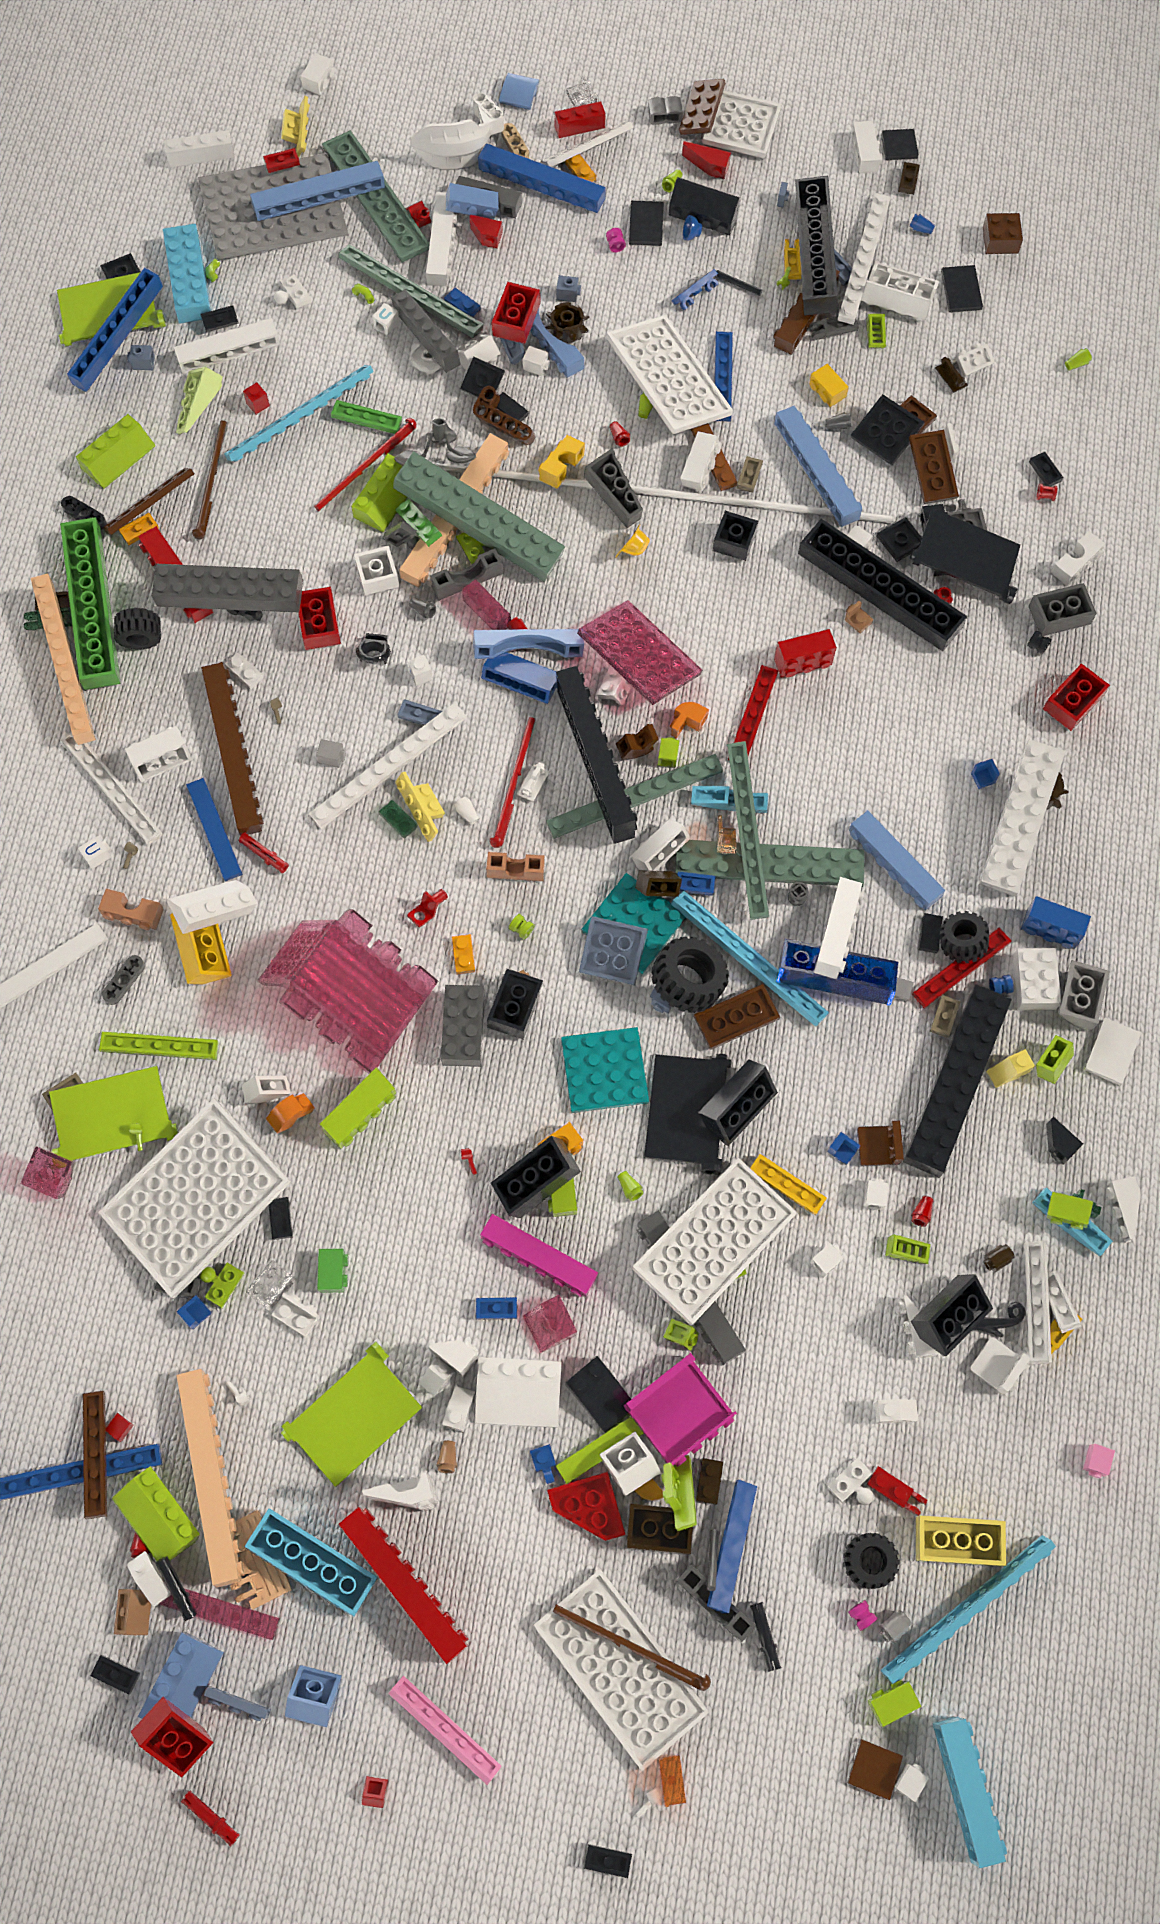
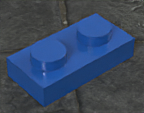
M456 287L444 297V301L471 317H474L481 310L477 302Z
M678 871V876L682 878L680 892L685 891L691 894L713 896L715 876Z
M517 1297L476 1298V1320L517 1319Z

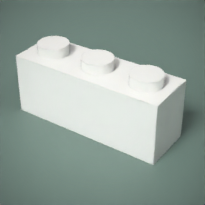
M873 121L853 122L851 136L859 173L878 172L879 165L882 164V154L879 153L880 142L876 139L877 128H874Z
M697 432L680 477L684 487L703 491L704 486L708 484L709 473L715 466V457L721 450L718 436Z
M669 819L631 857L638 869L657 871L690 839V836L684 825Z

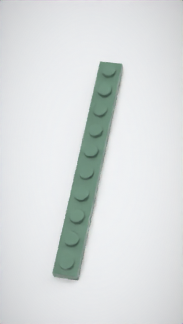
M348 244L339 252L341 260L396 293L406 289L421 308L471 338H474L483 330L481 322L354 246Z
M746 741L727 744L750 920L769 918Z
M713 754L627 788L624 791L626 795L629 794L632 803L630 807L633 808L722 773L723 768L716 754ZM594 801L546 820V824L553 839L601 821L604 817L598 801Z

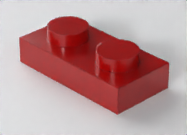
M295 148L263 156L268 173L300 165Z

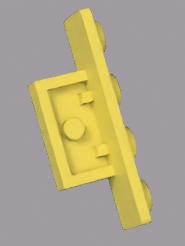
M304 96L300 104L299 113L285 109L283 112L281 139L297 144L296 153L298 158L301 153L305 152L307 145L305 143L308 132L306 126L309 119L307 113L310 107L307 96Z
M402 772L395 781V784L403 796L406 805H408L413 818L419 825L422 834L427 842H430L438 833L432 819L442 818L445 812L428 783L413 786L406 772Z

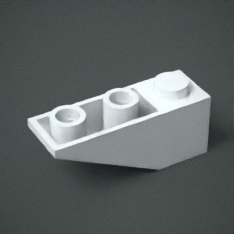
M1135 1176L1114 1180L1106 1185V1194L1108 1199L1112 1201V1213L1118 1221V1232L1120 1237L1123 1238L1124 1243H1128L1134 1237L1141 1198Z
M904 1295L898 1305L900 1313L904 1314L903 1330L905 1334H908L909 1342H907L909 1355H912L913 1360L938 1356L940 1353L922 1341L917 1335L911 1320L920 1311L909 1297Z

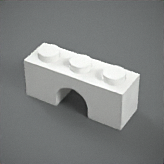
M1088 531L1077 542L1073 550L1080 558H1073L1066 553L1054 565L1051 574L1066 586L1072 581L1075 583L1080 578L1081 572L1083 570L1086 572L1091 567L1092 561L1094 559L1098 560L1104 553L1102 549L1105 543Z

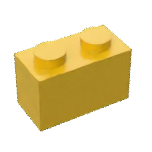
M828 363L811 373L809 382L811 389L816 391L822 401L830 407L847 397L849 386Z

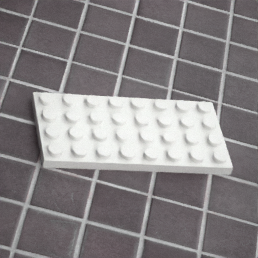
M666 315L607 332L606 339L672 434L732 415L733 409Z
M737 1158L631 1269L692 1326L797 1212L741 1159Z
M601 1569L558 1604L670 1660ZM553 1609L533 1625L641 1771L647 1768L710 1713L689 1684L655 1668L657 1664L635 1654L626 1646L620 1644V1647H618L615 1643L553 1613Z

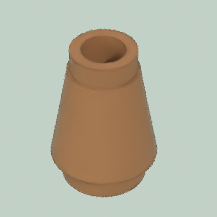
M443 1441L436 1464L438 1472L448 1474L455 1472L457 1460L454 1441Z

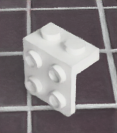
M992 1337L970 1366V1370L1001 1394H1005L1009 1391L1013 1392L1019 1383L1017 1378L1020 1374L1024 1375L1030 1367L1028 1362L1031 1358L1025 1353L1019 1356Z

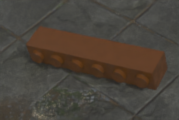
M836 270L837 283L840 274V271ZM803 293L799 294L797 303L791 306L788 317H784L780 329H777L773 335V339H775L774 347L790 355L793 354L809 329V325L818 315H804Z

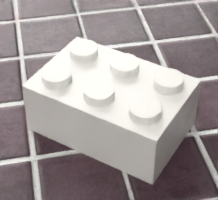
M177 726L166 728L157 735H151L145 740L132 743L129 747L125 748L141 783L192 760Z
M1017 948L1012 956L1017 1010H1056L1061 1004L1056 948Z

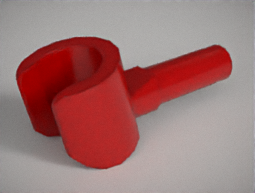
M461 1149L462 1160L468 1159L472 1175H476L477 1171L473 1163L471 1149Z

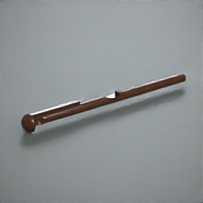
M221 420L219 424L196 529L192 530L193 537L198 540L203 539L206 535L212 506L210 497L214 476L217 474V465L227 422Z
M557 1604L553 1609V1613L615 1643L618 1647H620V1644L626 1646L635 1654L657 1664L655 1668L700 1691L707 1690L711 1685V1679L707 1674L702 1677Z

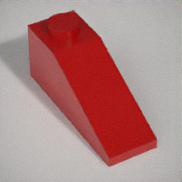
M683 141L682 156L707 175L725 179L730 165L731 152Z

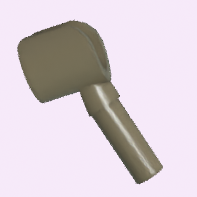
M277 697L271 700L270 704L275 713L277 724H281L278 709L282 707V704Z
M127 842L124 850L128 852L123 865L124 869L128 868L132 856L138 852L137 846L131 842Z

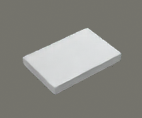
M1104 1018L1084 1070L1121 1086L1141 1032Z

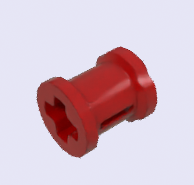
M1039 484L1036 499H1051L1054 502L1058 491L1057 485L1050 487Z

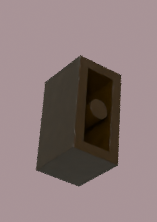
M639 870L635 888L645 896L679 897L682 878L672 871Z

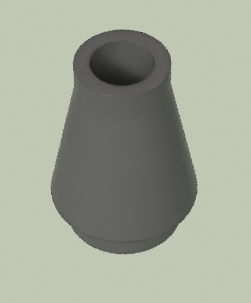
M843 412L825 419L827 429H847V427H851L850 413Z
M416 597L411 598L409 606L422 617L430 619L435 615L436 606L433 602Z

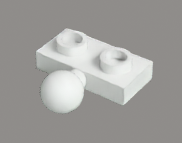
M295 275L280 280V286L284 291L279 290L274 294V300L277 304H285L288 298L296 309L311 303V297Z
M857 1458L827 1488L841 1503L855 1492L858 1502L862 1505H868L873 1501V1493L868 1488H862L861 1485L873 1473Z

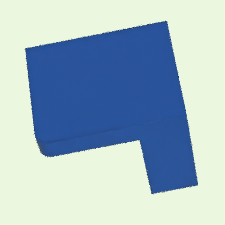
M989 759L975 764L971 775L978 789L995 784L1000 773L993 759Z
M840 1132L827 1152L847 1165L858 1151L860 1145Z
M197 1295L177 1311L193 1330L211 1315V1311Z

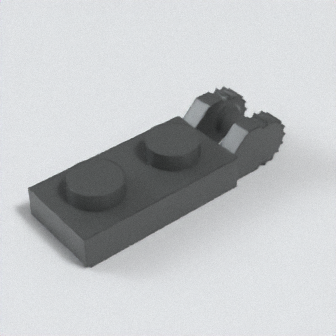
M838 316L813 322L809 325L810 331H815L812 333L813 340H820L825 336L830 337L858 331L859 325L856 318L853 325L838 321Z

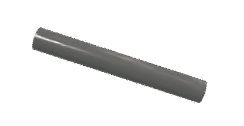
M718 1530L710 1531L707 1589L709 1591L716 1590Z

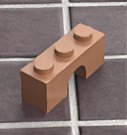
M488 852L487 878L544 882L545 855L526 854L524 859H512L507 856V853Z
M110 889L105 890L98 908L103 918L111 921L117 919L126 925H139L144 930H150V928L157 929L164 910L159 902L142 898L137 908L129 910L126 909L128 899L124 893Z

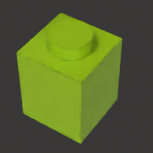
M672 737L661 738L657 766L676 768L680 740Z

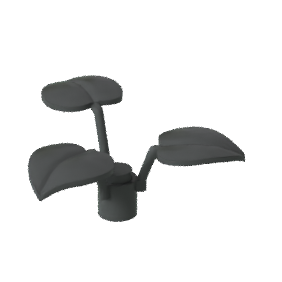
M441 418L432 421V431L428 434V442L424 453L421 454L414 451L425 458L431 442H443L447 444L449 450L446 453V458L453 463H466L476 458V454L466 447L457 446L452 448L450 446V443L457 439V434L447 425L446 420ZM413 450L400 453L397 457H394V460L403 466L413 453Z

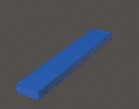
M716 331L714 384L732 408L733 332ZM731 416L716 421L731 422Z
M204 778L186 784L225 882L243 875Z
M739 1479L735 1482L717 1560L716 1590L710 1591L707 1603L708 1608L725 1614L730 1611L757 1491L756 1485Z

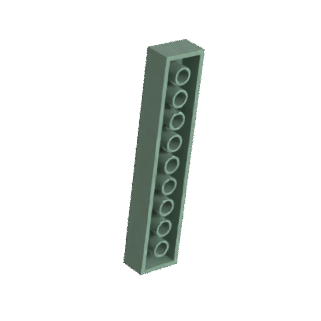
M414 451L394 479V489L490 549H496L498 554L543 582L546 581L563 555L565 549L563 544Z

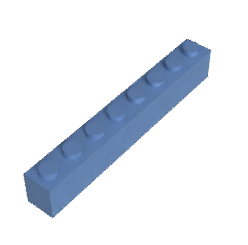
M378 161L252 193L250 197L258 221L385 188L384 175Z
M795 405L776 412L774 424L839 525L843 527L860 520L862 512L861 503L855 499L853 491L846 485L844 477L838 473L836 465L829 459L827 451L821 447L819 439L812 433L810 425L804 421L802 413L797 410Z

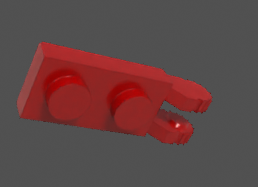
M879 1466L876 1467L866 1484L916 1516H919L921 1511L907 1503L909 1498L913 1497L924 1505L928 1501L917 1492H914L913 1488Z

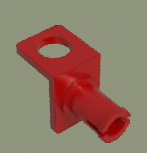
M422 200L405 208L409 210L412 219L419 228L431 223L430 212H427L429 209L425 207Z
M439 889L431 896L425 891L420 905L410 911L407 917L417 927H422L435 917L438 905L448 899L447 893L443 889ZM417 912L423 913L425 918L417 920L414 914Z

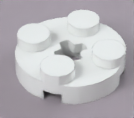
M421 342L413 347L412 364L418 370L427 374H434L442 368L433 357H425V355L429 356L431 354Z

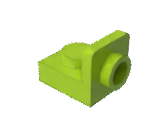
M671 1318L663 1337L691 1351L698 1341L699 1332L692 1326Z

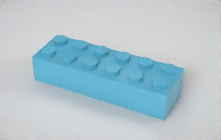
M196 224L164 228L163 235L179 324L202 320L201 314L211 311L197 226Z
M270 1508L245 1545L247 1550L352 1617H355L378 1578Z
M954 1717L932 1723L971 1863L979 1868H984L1006 1862L1004 1855L1007 1854V1849L1004 1841L999 1838L998 1831L1000 1830V1825L997 1817L993 1816L991 1810L993 1800L990 1792H986L984 1783H987L984 1770L980 1769L978 1764L980 1754L977 1746H973L972 1743L973 1729L970 1722H967L964 1718Z

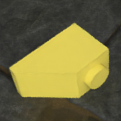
M1026 1049L1007 1057L986 1072L995 1088H998L1030 1073L1035 1065Z

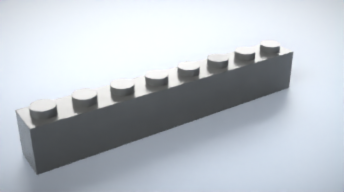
M658 1210L638 1222L637 1227L639 1229L636 1231L642 1240L645 1239L649 1245L647 1249L649 1250L664 1235L669 1226ZM714 1301L694 1325L701 1328L703 1332L701 1336L707 1345L710 1344L714 1349L712 1354L718 1363L722 1362L725 1365L743 1354L746 1349L718 1304Z

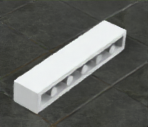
M436 192L426 270L427 285L447 286L448 279H451V268L449 267L453 265V255H451V252H454L455 249L453 238H456V228L454 225L458 223V214L446 210V193Z
M270 318L203 339H197L173 348L182 374L194 369L208 367L280 345L273 320Z
M840 877L814 973L837 979L839 972L843 973L846 962L842 960L847 958L850 948L846 945L851 943L853 936L850 929L854 930L857 921L854 916L858 915L860 905H857V902L861 903L864 893L861 891L862 883Z

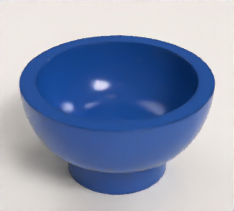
M691 215L687 216L683 226V239L685 241L699 237L702 232V224L698 223V220Z

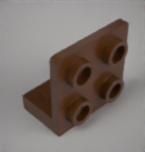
M900 1120L892 1121L889 1126L857 1128L861 1166L900 1165L902 1163L904 1155Z

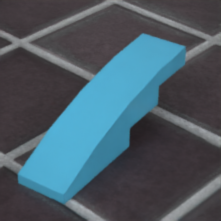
M692 786V805L736 811L734 792L730 790L729 786ZM753 793L755 813H767L768 793Z
M1044 1188L1032 1202L1046 1216L1052 1195L1048 1188ZM1090 1220L1088 1228L1083 1227V1230L1072 1228L1071 1224L1067 1223L1058 1225L1098 1256H1101L1113 1242Z

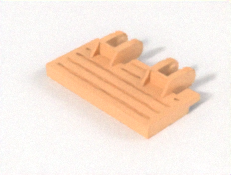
M259 1510L235 1521L237 1530L234 1531L235 1540L238 1539L240 1545V1552L237 1553L240 1554L238 1560L242 1561L244 1567V1574L241 1577L246 1574L248 1576L243 1578L242 1581L230 1585L231 1590H237L241 1586L249 1582L251 1583L253 1589L238 1595L235 1600L239 1603L256 1594L257 1597L249 1601L252 1610L293 1590L285 1573L245 1548L249 1538L262 1520Z

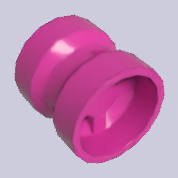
M612 228L607 231L606 238L611 252L617 253L622 251L626 247V243L621 229Z
M866 1600L861 1601L848 1611L851 1618L857 1620L856 1625L860 1631L878 1619L868 1609L869 1605Z

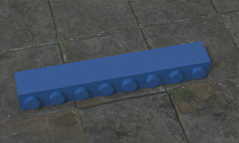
M486 143L478 156L479 170L555 197L558 200L582 207L588 211L598 213L606 199V187L493 145Z
M144 267L67 373L72 385L84 392L89 390L162 289L163 285L159 275Z

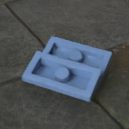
M508 73L502 87L499 102L531 110L539 79Z

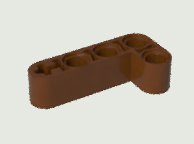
M492 386L484 387L473 406L474 415L481 422L525 445L532 444L536 438L534 431L528 425L496 409L500 401L498 392ZM494 393L493 398L487 399L489 394ZM481 409H486L484 414L479 415ZM500 416V420L494 423L495 417ZM511 424H515L514 429L508 430ZM521 431H522L523 433H525V434H528V433H529V435H528V436H526V435L523 436V435L521 434Z

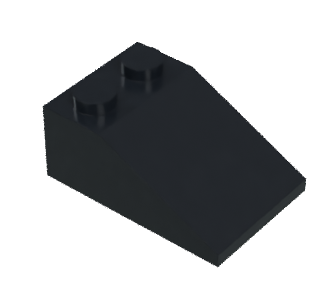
M506 969L487 1018V1028L524 1040L543 980Z
M598 1356L593 1358L565 1382V1386L604 1433L608 1432L629 1414L624 1405L631 1398Z

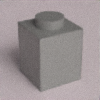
M321 739L316 753L317 761L319 764L340 768L341 761L344 762L346 757L343 744Z

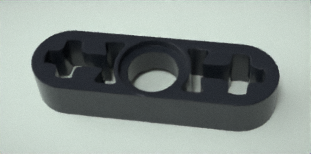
M66 496L61 500L64 512L73 518L83 520L96 517L97 521L101 520V522H98L101 530L107 525V521L102 513L75 497ZM83 510L88 511L86 516H80L79 513Z

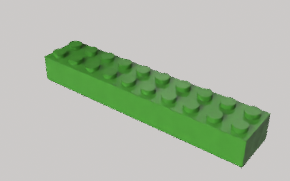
M96 517L60 523L79 680L84 690L121 684L100 526Z

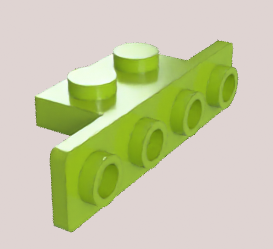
M689 1455L685 1456L687 1460L678 1467L675 1464L672 1465L671 1462L664 1464V1474L661 1475L665 1486L663 1498L665 1503L670 1504L674 1511L675 1528L677 1531L697 1525L691 1458Z

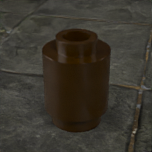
M1007 1244L999 1245L984 1255L985 1260L983 1263L989 1271L997 1272L1011 1263L1015 1255Z

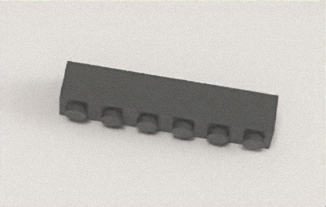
M406 289L391 297L393 307L397 309L399 318L446 373L461 365L458 350Z

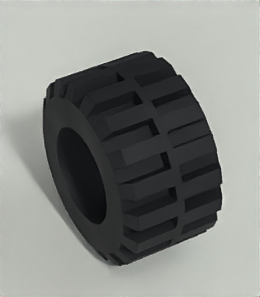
M144 608L121 610L114 616V639L116 643L134 650H144L157 646L161 640L160 617L157 613Z
M959 911L956 912V915H949V919L946 918L943 921L940 931V944L945 956H949V959L952 961L956 959L957 963H961V961L969 963L971 960L975 962L977 958L981 959L989 947L988 923L983 921L982 916L977 917V913L974 912L970 914L969 911H965V913ZM961 934L973 936L969 940H960L956 937Z
M865 1533L853 1538L850 1544L846 1546V1552L843 1555V1558H845L843 1566L846 1567L847 1576H850L851 1581L862 1588L878 1589L889 1585L888 1583L895 1579V1574H898L899 1569L897 1568L900 1564V1559L898 1560L897 1557L899 1553L898 1550H895L894 1543L888 1541L886 1536H881L879 1533ZM866 1548H875L882 1556L883 1565L876 1574L866 1573L860 1565V1555Z

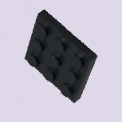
M882 394L852 432L851 438L893 466L910 444V435L918 434L924 426V421Z

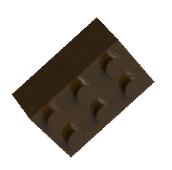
M630 1504L626 1549L691 1555L693 1527L677 1531L675 1528L674 1511L671 1507Z

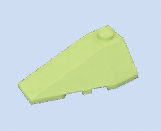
M207 367L189 371L183 389L186 396L185 399L181 400L183 411L179 414L176 433L188 432L221 389L223 376Z

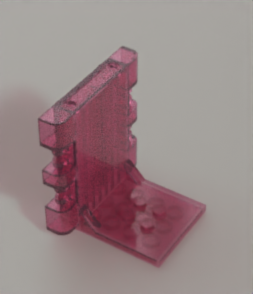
M354 909L346 910L338 921L302 920L257 981L264 986L286 988L287 990L280 998L279 1003L300 1020L306 1018L310 1022L320 1012L322 1015L317 1020L315 1027L320 1029L318 1034L330 1044L336 1042L340 1045L349 1035L351 1039L345 1046V1051L350 1052L348 1058L370 1074L375 1068H378L439 981L420 965L411 967L409 963H406L398 972L396 969L402 961V958L398 955L401 949L392 941H385L382 944V941L378 939L369 948L367 945L372 940L373 933L368 931L373 925Z

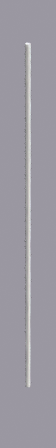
M432 462L444 471L464 473L468 467ZM499 470L492 476L542 482L539 480V475ZM565 478L561 485L593 488L587 480ZM631 486L632 490L637 494L834 517L830 509ZM861 513L860 520L891 523L892 516Z

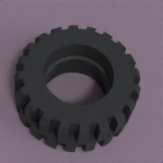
M685 936L671 940L653 963L651 971L653 976L651 978L652 983L656 984L654 987L656 992L661 994L660 998L663 1001L666 1000L669 1006L672 1008L675 1006L682 1012L688 1010V1013H695L696 1011L702 1012L709 1009L724 992L729 982V970L727 969L726 961L722 959L723 955L715 950L716 947L710 946L703 939L701 941L697 940V937H690L688 939ZM678 965L687 966L696 971L703 984H696L684 978L678 969Z

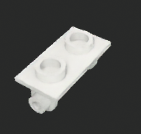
M543 763L533 764L517 792L518 796L534 802L550 771L544 769L545 765Z

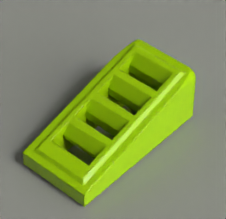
M868 314L866 317L869 348H886L885 314ZM873 334H880L881 337H873ZM873 340H881V343H873Z
M893 1234L887 1239L885 1256L928 1264L931 1244ZM903 1244H906L905 1252L903 1253ZM911 1246H914L913 1255H910ZM919 1247L922 1248L921 1257H918Z

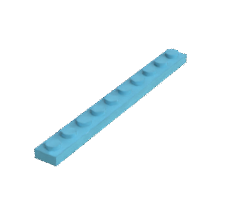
M371 365L362 366L224 453L226 459L234 462L242 459V455L247 451L248 453L253 452L260 443L265 444L269 442L274 434L279 435L283 433L287 426L299 423L301 417L310 416L317 407L322 408L326 406L328 400L340 397L342 395L341 392L346 389H353L358 381L367 380L370 378V374L374 372Z
M683 891L679 897L673 899L671 905L815 1027L826 1018L829 1013L826 1009L689 894Z
M1043 1535L1040 1536L880 1671L884 1677L892 1684L903 1679L905 1673L911 1668L917 1667L928 1654L935 1652L943 1641L952 1638L955 1631L961 1626L967 1625L974 1615L984 1611L992 1600L999 1598L1005 1589L1016 1584L1024 1573L1033 1570L1035 1564L1041 1559L1048 1557L1056 1547L1053 1541Z

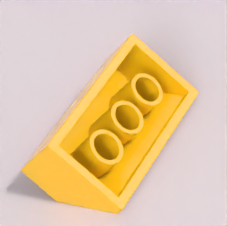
M173 913L170 914L187 984L203 985L232 976L219 925L215 924L182 934Z

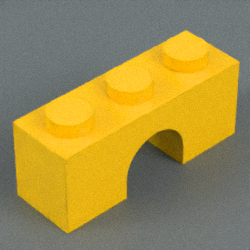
M566 435L563 440L559 441L556 449L549 453L546 461L540 464L538 469L539 480L557 489L566 478L567 465L564 463L576 466L584 456L585 443Z

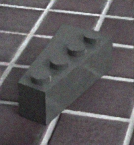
M613 448L585 466L584 478L626 528H629L641 519L643 508L634 490H632Z

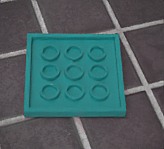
M625 873L592 916L648 929L638 971L644 974L686 917L663 897L645 896L635 888L637 880L628 873ZM591 917L581 929V932L585 935L588 934Z
M638 1027L561 1037L571 1113L649 1103Z

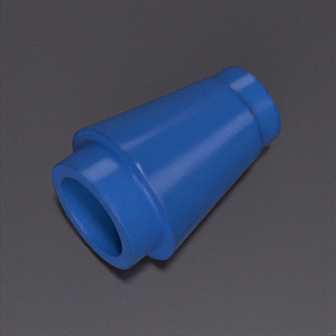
M915 214L909 227L913 228L912 230L932 234L935 224L921 214Z

